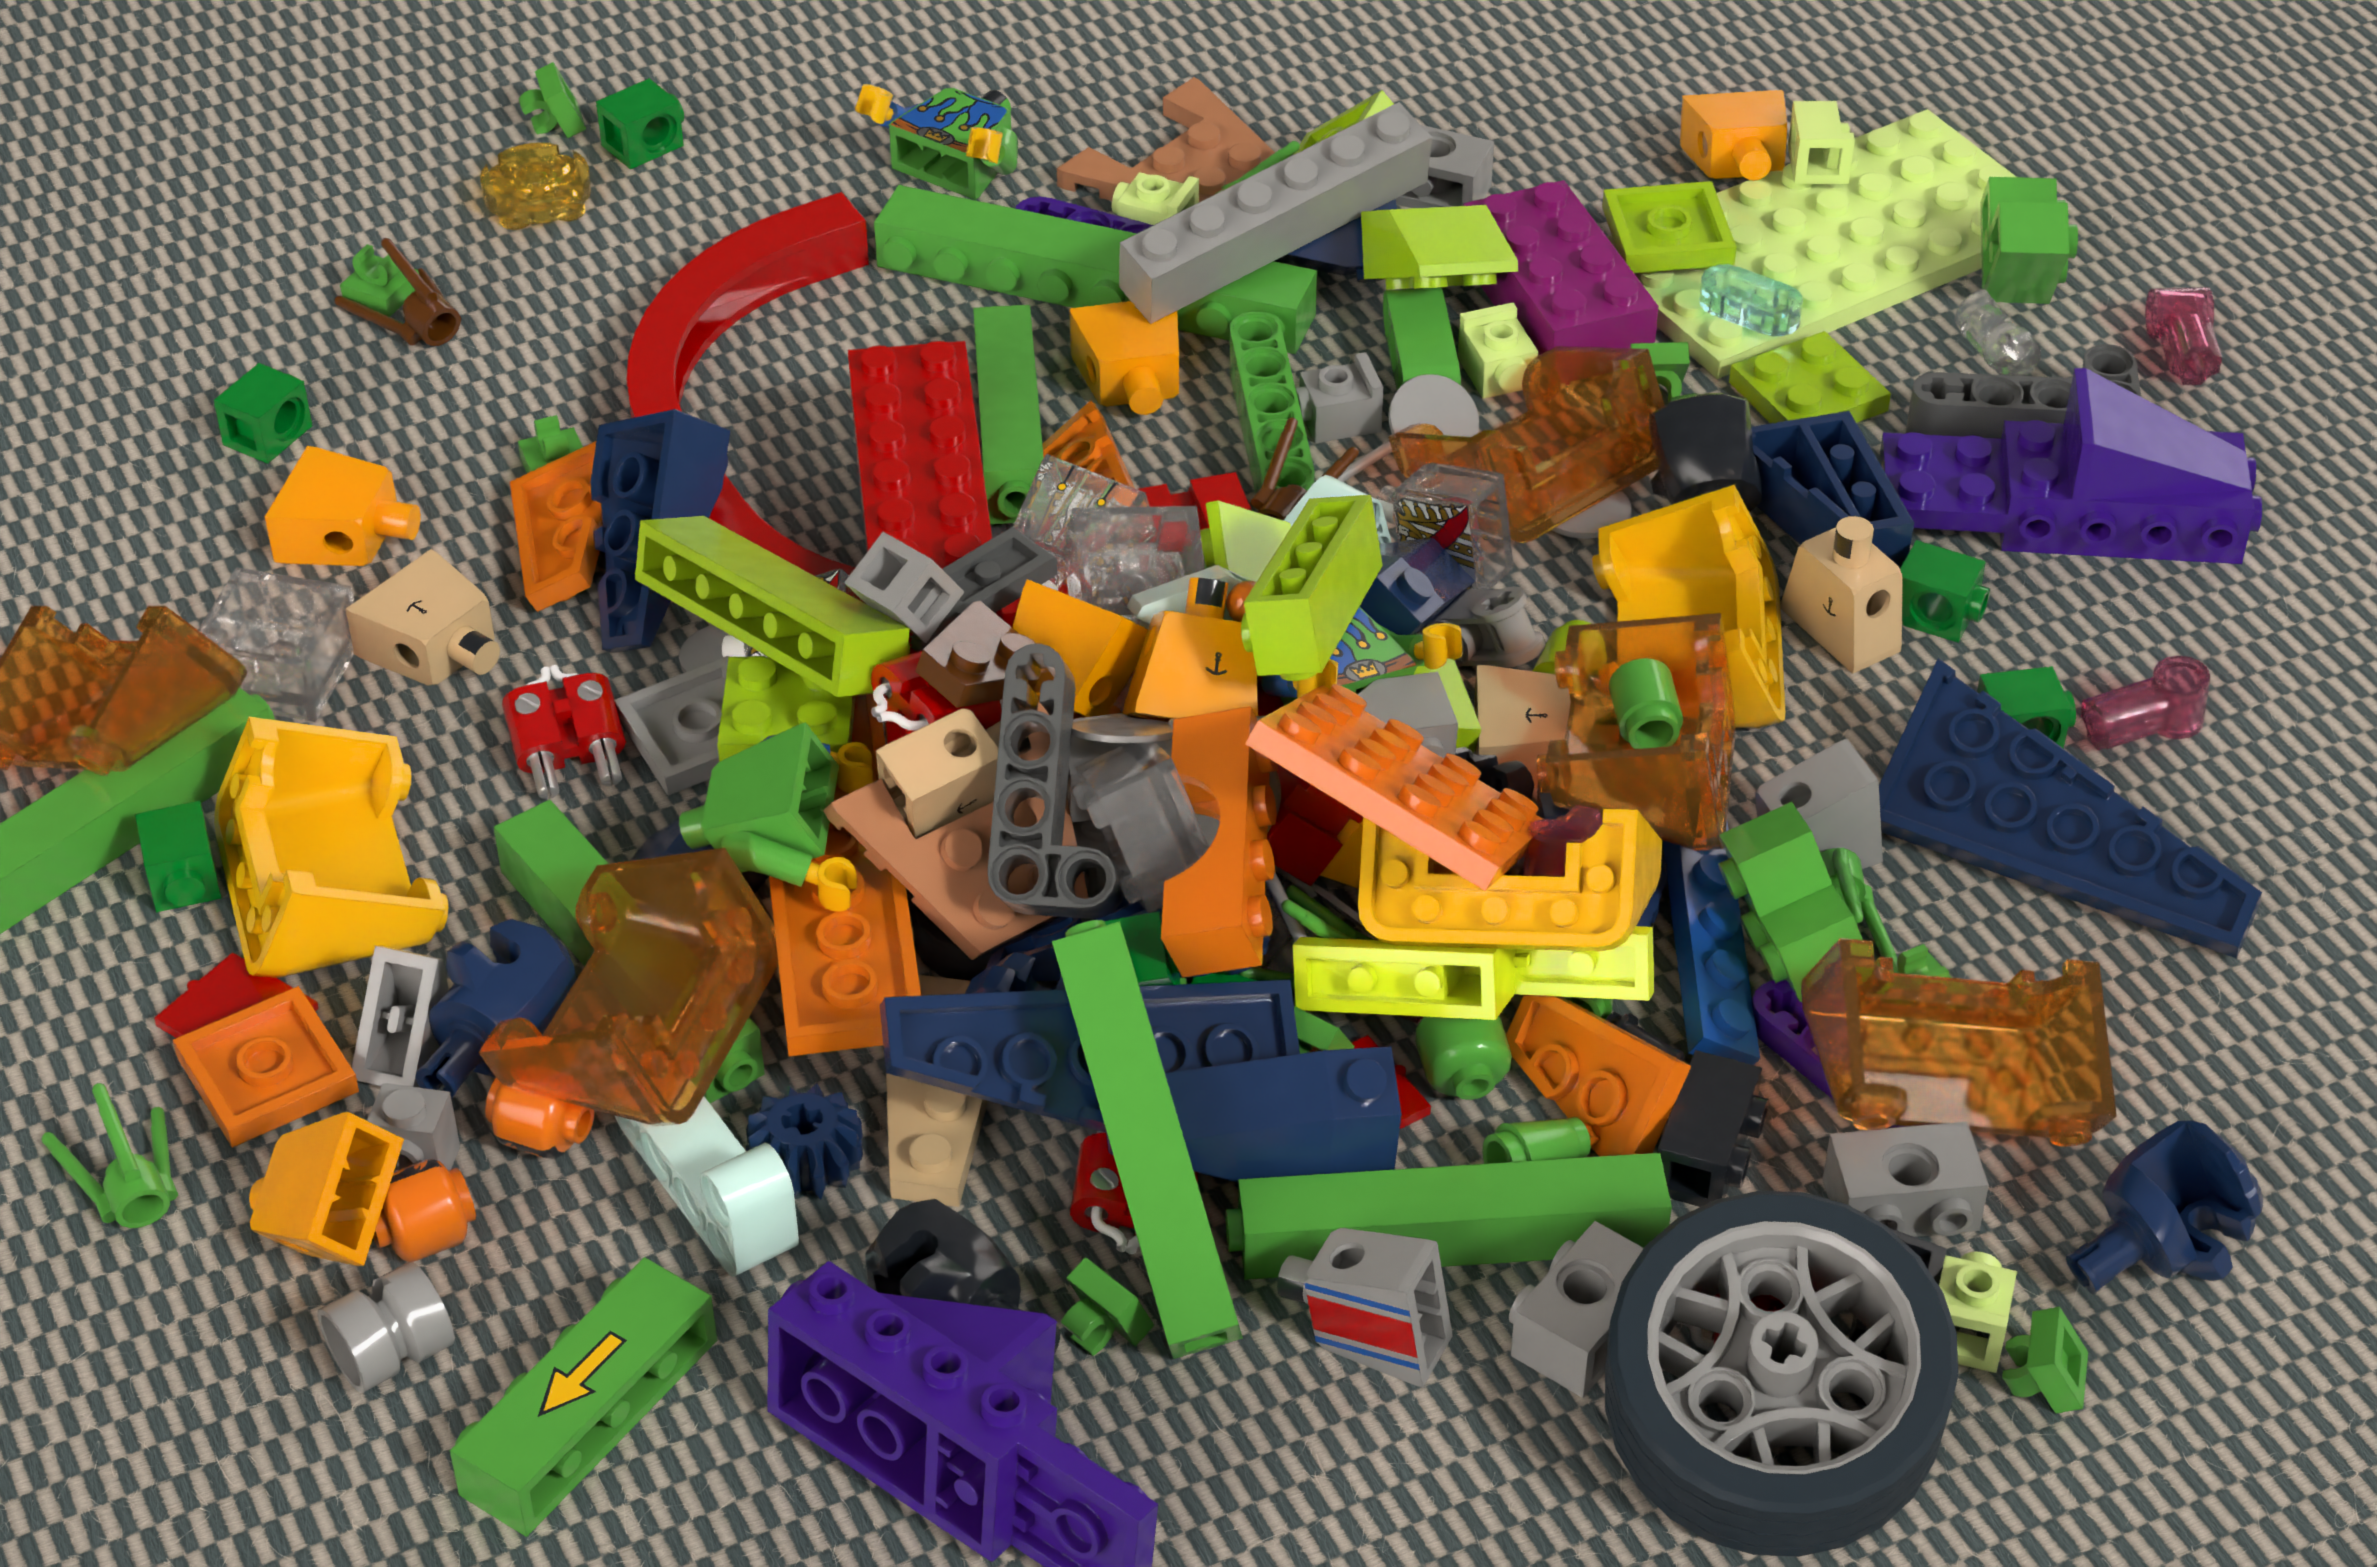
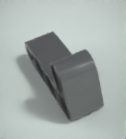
M2111 344L2096 345L2085 352L2082 368H2087L2141 397L2137 363L2132 353L2125 348ZM1945 372L1926 373L1919 376L1913 383L1906 433L1916 432L1924 435L1960 437L1974 435L1983 438L2001 439L2004 420L2025 422L2039 420L2046 423L2064 424L2072 378Z
M1039 643L1025 645L1016 650L1008 660L1005 671L987 871L988 882L994 894L1008 907L1018 913L1092 919L1105 917L1114 912L1123 900L1125 893L1124 878L1116 865L1100 850L1089 847L1062 846L1076 690L1075 679L1059 653L1050 646ZM1042 668H1047L1054 678L1053 681H1044L1040 690L1039 702L1048 714L1037 711V694L1027 683L1028 680L1039 679ZM1035 732L1050 734V746L1044 756L1030 761L1020 758L1019 750L1021 743L1028 735ZM1035 797L1044 800L1045 810L1038 823L1024 828L1015 826L1014 813L1022 801ZM1023 864L1037 865L1039 878L1034 888L1025 894L1016 895L1010 893L1008 880L1013 870ZM1089 868L1104 869L1106 872V883L1100 894L1087 899L1079 898L1075 895L1074 885L1081 872Z

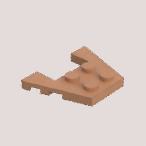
M1193 77L1163 97V115L1188 127L1189 129L1165 146L1156 149L1153 154L1132 168L1088 147L1057 168V186L1073 192L1078 188L1077 184L1099 189V198L1112 201L1117 185L1120 182L1131 184L1139 172L1149 175H1160L1168 180L1184 183L1191 176L1199 178V202L1222 190V186L1242 177L1275 152L1199 79Z
M1039 702L1037 711L1048 714V712ZM1035 732L1028 735L1031 750L1021 755L1020 758L1028 761L1037 760L1048 751L1051 742L1050 734ZM882 779L831 802L823 810L827 819L838 830L844 827L867 849L863 854L880 871L887 869L914 895L911 901L971 960L1057 917L1026 915L1015 912L998 898L990 887L987 871L994 801L918 839L913 837ZM1066 796L1062 846H1077ZM1035 797L1022 801L1014 813L1015 826L1024 828L1038 823L1045 810L1044 800ZM1023 864L1015 868L1008 880L1009 892L1019 895L1031 891L1039 878L1037 865ZM1081 872L1074 885L1075 895L1079 898L1087 899L1089 897L1084 874Z

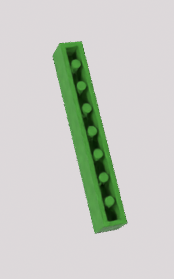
M898 185L874 221L877 267L1072 308L1130 301L1119 288L1120 242L1137 233ZM1273 261L1177 310L1178 330L1230 341V323L1235 317L1251 311L1264 312L1278 319L1282 328L1287 353L1296 354L1316 316L1317 270Z

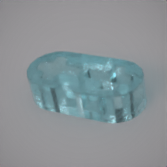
M1730 264L1712 266L1705 270L1701 277L1699 302L1704 311L1769 336H1786L1798 329L1801 322L1803 298L1801 293L1792 286Z

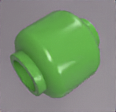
M1499 1016L1496 1020L1423 1017L1416 1027L1415 1042L1425 1077L1432 1088L1440 1093L1465 1100L1481 1098L1489 1094L1495 1085L1503 1080L1511 1068L1512 1053Z

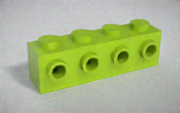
M1371 495L1309 498L1244 601L1245 613L1241 623V635L1245 650L1253 652L1257 676L1280 675L1282 679L1287 681H1299L1313 677L1317 673H1322L1383 566Z

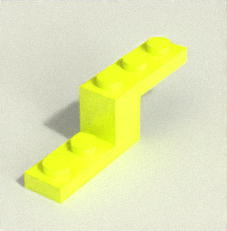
M1636 926L1625 943L1615 949L1606 951L1402 946L1383 943L1380 940L1299 937L1293 944L1295 1007L1304 1011L1496 1020L1514 994L1649 1001L1654 993L1653 927Z

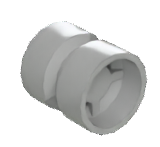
M407 1262L373 1280L372 1294L369 1296L360 1291H352L318 1309L319 1325L334 1360L349 1383L361 1393L399 1374L401 1359L404 1357H409L419 1363L453 1345L455 1340L450 1318L439 1294L426 1274L414 1262Z

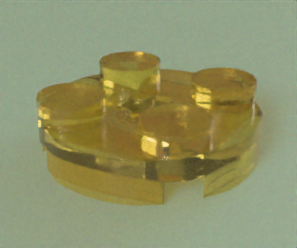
M528 143L508 148L498 154L499 164L492 167L490 171L486 164L481 171L480 181L484 204L490 212L499 216L500 225L509 230H520L530 224H542L556 220L567 222L577 220L585 214V202L591 194V181L587 161L574 150V159L568 155L559 154L558 145L551 143Z

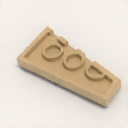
M918 975L921 996L965 994L971 982ZM886 1073L891 1198L916 1202L937 1199L947 1206L959 1207L988 1101Z

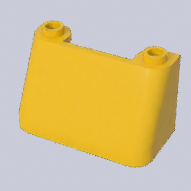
M1735 485L1598 528L1599 554L1592 557V566L1600 587L1603 590L1610 588L1617 600L1618 661L1611 659L1602 662L1599 665V676L1592 680L1593 694L1601 712H1615L1609 691V680L1612 674L1629 661L1649 658L1664 663L1671 671L1683 715L1682 725L1760 729L1783 722L1786 712L1778 577L1769 550Z
M256 717L248 718L217 796L214 827L246 968L252 976L282 978L373 956L375 946H384L398 950L411 948L430 942L435 932H441L444 929L448 917L447 896L440 892V888L434 879L419 877L411 885L392 818L398 801H404L407 798L411 786V769L408 764L403 763L397 736Z
M1603 809L1602 825L1594 836L1583 843L1566 844L1565 877L1503 875L1484 891L1363 817L1358 896L1359 918L1369 933L1383 943L1392 945L1567 951L1612 950L1627 941L1658 886L1661 874L1662 839L1638 810Z

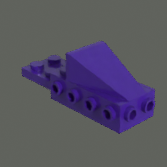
M2074 368L2064 424L2046 423L2039 420L2027 422L2004 420L2001 439L1983 438L1974 435L1965 437L1924 435L1916 432L1905 434L1883 432L1880 448L1881 466L1914 521L1913 528L2000 533L2001 551L2242 564L2250 531L2258 532L2261 525L2262 498L2252 494L2256 481V460L2246 455L2243 433L2205 431L2087 368Z
M830 1261L826 1262L805 1280H798L790 1285L781 1299L768 1309L767 1411L990 1562L997 1559L1012 1545L1044 1567H1152L1158 1503L1150 1499L1135 1484L1122 1481L1090 1460L1075 1445L1064 1443L1055 1437L1057 1408L1051 1405L1057 1325L1055 1319L1045 1313L878 1293Z

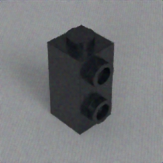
M1695 1050L1690 1062L1691 1068L1676 1099L1657 1153L1661 1154L1670 1199L1701 1207L1716 1199L1725 1198L1729 1186L1742 1188L1752 1148L1746 1147L1744 1144L1747 1136L1759 1139L1765 1123L1769 1099L1758 1096L1762 1073L1761 1067Z

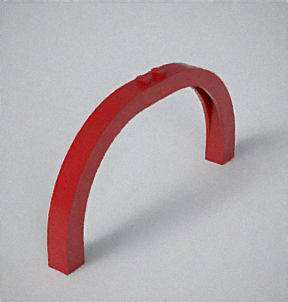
M842 192L763 218L728 235L687 263L661 288L646 309L634 333L628 354L626 380L631 418L673 409L682 412L680 403L685 385L693 368L712 343L747 314L784 294L869 265L866 220ZM724 474L723 487L709 519L817 578L829 576L834 571L840 570L839 590L865 603L844 583L855 567L825 558L798 545L776 531L752 509L726 474ZM1136 542L1130 548V551L1125 553L1099 586L1088 589L1081 582L1079 588L1068 582L1054 580L1053 578L1045 583L1053 587H1059L1057 590L1059 592L1123 616L1138 624V618L1128 608L1123 606L1122 600L1108 585L1110 584L1121 598H1126L1129 603L1132 595L1146 590L1155 561L1141 544ZM1020 598L1002 608L1003 620L1011 627L1014 624Z

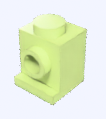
M1793 101L1788 150L1794 184H1849L1855 137L1854 133H1850L1849 123L1840 122L1837 101Z
M1139 172L1131 184L1120 182L1117 185L1112 198V212L1117 214V216L1155 225L1199 203V178L1189 176L1184 183L1168 180L1160 175H1149Z
M1513 302L1460 313L1458 360L1482 399L1536 387L1538 350L1518 321L1517 307Z
M1969 1252L1961 1258L1945 1255L1939 1287L1944 1293L1954 1326L1989 1333L1987 1339L1956 1332L1958 1364L1997 1373L2017 1271L2002 1268L1998 1259L1984 1252Z

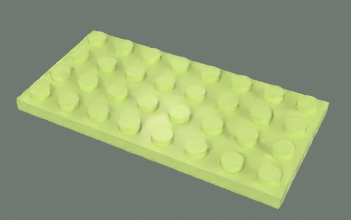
M1927 109L1856 137L1849 184H1794L1790 163L1783 168V171H1771L1762 179L1747 180L1718 192V199L1737 247L1735 265L1715 266L1702 270L1691 268L1657 271L1652 274H1634L1659 306L1657 327L1674 342H1688L1689 355L1716 379H1720L1730 374L1731 365L1823 331L1827 333L1982 269L1980 202L1988 178L2016 176ZM1612 235L1607 236L1609 241L1615 247Z

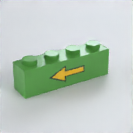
M645 1257L624 1277L615 1279L606 1288L601 1300L577 1324H572L565 1328L556 1339L553 1348L529 1372L521 1373L511 1382L504 1397L480 1421L472 1422L461 1432L454 1447L450 1450L459 1496L527 1537L717 1342L712 1296Z

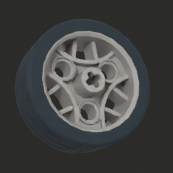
M1755 1191L1716 1199L1677 1218L1643 1248L1621 1283L1610 1320L1605 1364V1412L1616 1451L1638 1488L1671 1520L1711 1543L1752 1555L1795 1557L1842 1548L1883 1527L1914 1498L1933 1466L1958 1380L1957 1333L1944 1293L1918 1254L1886 1225L1847 1204L1804 1192ZM1719 1293L1721 1298L1714 1297V1295ZM1759 1295H1771L1779 1299L1785 1307L1775 1312L1763 1311L1757 1308L1750 1300ZM1848 1309L1869 1330L1855 1342H1852L1829 1318ZM1677 1322L1720 1333L1714 1346L1706 1356L1669 1336ZM1883 1350L1888 1360L1877 1355ZM1662 1369L1678 1377V1379L1666 1384ZM1841 1392L1853 1393L1862 1398L1867 1407L1857 1411L1844 1410L1834 1403L1831 1396ZM1711 1403H1721L1734 1410L1737 1417L1728 1422H1717L1704 1415L1701 1409ZM1783 1446L1813 1447L1814 1464L1806 1466L1774 1465L1770 1449ZM1831 1452L1842 1455L1834 1460H1831Z

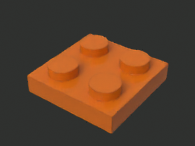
M299 986L173 1039L179 1062L232 1148L359 1092L355 1072Z

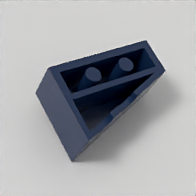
M1850 411L1751 427L1754 456L1757 460L1761 476L1762 501L1757 505L1761 511L1800 545L1806 540L1835 528L1838 521L1845 517L1856 516L1864 518L1874 528L1872 544L1901 568L1910 552L1914 521Z

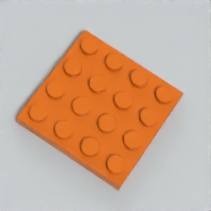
M1333 684L1329 689L1321 685L1258 720L1245 743L1247 746L1484 891L1491 887L1537 844L1549 822L1536 815L1539 808L1529 798L1508 788H1504L1500 793L1478 780L1481 772L1474 765L1450 753H1447L1444 758L1421 745L1424 737L1418 731L1395 719H1389L1386 724L1364 710L1367 702L1362 697L1343 686Z

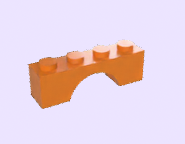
M1251 706L1173 719L1170 772L1191 813L1219 820L1216 836L1204 855L1185 871L1164 881L1161 939L1182 978L1262 966L1263 937L1272 934V913L1269 901L1265 896V881L1273 880L1275 865L1272 848L1267 840L1268 826L1275 825L1277 810L1274 794L1269 785L1270 772L1277 771L1279 765L1245 744L1258 722Z

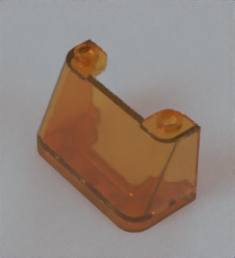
M1556 346L1533 359L1524 372L1522 388L1528 411L1494 430H1483L1472 437L1443 435L1442 431L1435 425L1417 423L1409 425L1388 437L1396 464L1401 474L1448 506L1450 504L1454 506H1468L1469 520L1482 529H1490L1492 534L1509 539L1510 542L1527 543L1658 470L1659 462L1652 445L1649 430V414L1665 405L1649 349ZM1484 491L1490 497L1505 499V502L1491 498L1484 500L1481 498L1480 492Z
M31 606L0 658V770L6 771L12 764L21 767L89 770L102 776H108L110 771H126L234 698L248 671L236 658L167 606H147L136 625V628L142 632L138 641L110 640L88 623H81L76 632H73L54 618L57 612L50 607Z
M1721 613L1569 626L1565 651H1556L1557 685L1559 689H1569L1571 701L1565 740H1550L1547 753L1538 754L1537 778L1541 794L1551 793L1554 805L1599 820L1603 819V809L1638 810L1664 841L1695 851L1723 849L1724 846L1719 834L1726 832L1736 725L1734 698ZM1649 658L1664 663L1670 669L1683 715V724L1679 737L1672 746L1634 749L1621 736L1609 691V680L1612 674L1623 664L1636 659Z
M726 848L596 866L582 888L575 911L577 923L595 951L543 1035L530 1020L521 1017L502 1020L492 1030L478 1052L495 1077L504 1086L655 1127L679 1125L691 1118L778 965L774 924Z
M1839 938L1801 982L1802 1009L1837 1112L1841 1117L1853 1121V1126L1861 1130H1881L1892 1125L1920 1126L1967 1121L1970 1131L2045 1137L2050 1138L2052 1144L2064 1147L2088 1143L2092 1140L2093 1133L2101 1130L2117 1116L2100 963L2067 959L2062 964L2063 976L2048 981H2035L2034 971L2020 970L2008 983L1894 973L1893 958L1879 957L1874 961L1873 941Z

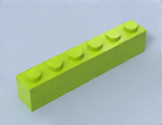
M705 516L640 520L635 580L836 697L872 694L871 673L873 668L877 664L910 654L909 627Z

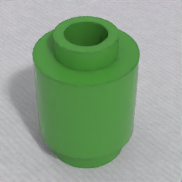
M1649 658L1632 660L1620 666L1609 680V691L1621 736L1635 750L1642 753H1658L1668 749L1677 741L1683 724V715L1670 669L1664 663Z

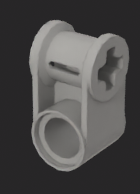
M1516 586L1502 589L1477 590L1471 588L1464 590L1427 624V626L1439 623H1450L1461 628L1462 657L1455 660L1457 667L1477 665L1504 668L1516 667L1536 658L1543 652L1546 646L1543 634L1534 631L1524 606L1527 603L1525 591L1521 587Z

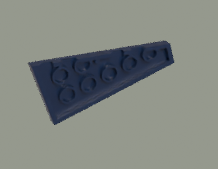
M1939 658L1937 659L1879 783L1882 833L2236 959L2261 901L2262 892L2199 846L2190 847L2162 826V819L2144 806L2140 810L2114 792L2115 786L2036 728L2027 729L2002 711L2000 702L1983 690L1980 693L1973 690L1956 677V671Z
M1290 980L1139 986L1165 1073L1300 1054ZM1066 989L885 997L881 1002L880 1015L887 1074L1106 1133L1104 1120Z

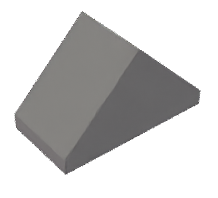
M375 946L352 1062V1069L356 1074L357 1081L382 1086L383 1083L420 1088L415 1078L416 1072L440 1047L432 1033L429 1015L430 1009L449 990L443 959L384 946Z

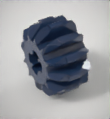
M818 1083L807 1093H797L788 1084L782 1099L763 1096L762 1105L759 1108L760 1112L749 1115L746 1127L748 1143L746 1151L765 1142L770 1144L776 1150L788 1171L793 1186L794 1198L802 1191H812L821 1200L826 1185L846 1188L850 1171L860 1168V1161L863 1157L861 1140L863 1133L862 1122L857 1116V1110L848 1108V1103L845 1102L843 1093H833L824 1097V1093L821 1091Z

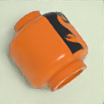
M524 1060L513 1066L510 1071H502L494 1079L487 1095L485 1115L488 1122L492 1123L493 1133L501 1144L542 1158L556 1159L565 1154L574 1143L580 1144L586 1139L593 1125L594 1107L588 1103L587 1087L579 1075L537 1061Z
M427 1159L394 1171L373 1236L377 1247L382 1248L391 1244L398 1257L408 1262H414L464 1242L467 1236V1223L476 1220V1212L469 1189L460 1170L457 1167L447 1170L440 1161Z

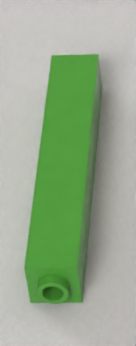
M1030 305L975 307L973 311L983 474L990 524L1046 521L1045 469Z
M227 679L0 823V934L140 844L135 814L199 800L202 803L218 793L248 718L256 717L275 720L274 714L267 702L257 694H248Z
M550 799L493 827L501 873L666 1059L669 1057L674 1058L682 1066L710 1104L731 1092L745 1088L752 1081L765 1075L761 1036L758 1026Z
M1092 920L1077 924L1065 932V938L1052 941L1171 1354L1173 1359L1243 1339L1121 923L1119 921L1106 925L1103 920Z
M1648 1153L1238 1179V1208L1226 1209L1225 1220L1228 1252L1241 1251L1244 1280L1278 1278L1282 1264L1290 1255L1314 1261L1330 1233L1339 1228L1436 1241L1441 1267L1553 1260L1557 1251L1566 1241L1572 1240L1576 1242L1594 1221L1644 1248L1670 1225L1672 1206L1661 1154Z

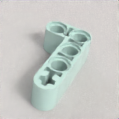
M674 1058L664 1059L607 1087L611 1109L622 1131L730 1276L735 1277L798 1245L799 1236L794 1191L782 1159L776 1150L766 1142L745 1151L682 1066Z

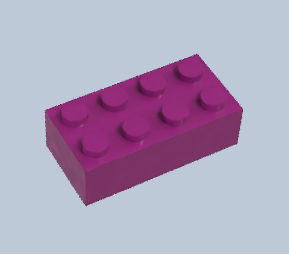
M1565 180L1546 182L1536 187L1505 194H1493L1484 199L1463 203V206L1487 205L1518 260V272L1496 273L1497 284L1480 286L1494 306L1512 302L1517 307V319L1538 350L1537 367L1550 385L1624 368V362L1631 344L1655 343L1659 306Z

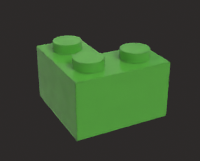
M1989 177L1980 202L1982 302L2050 304L2057 284H2064L2066 282L2068 258L2074 259L2076 257L2078 247V227L2076 224H2069L2068 203L2065 200H2057V179Z
M1792 802L1719 834L1728 856L1727 860L1718 863L1719 869L1735 900L1742 896L1745 898L1750 911L1740 916L1741 923L1756 952L1760 951L1775 984L1786 979L1801 1002L1874 969L1855 918L1833 886L1813 833Z

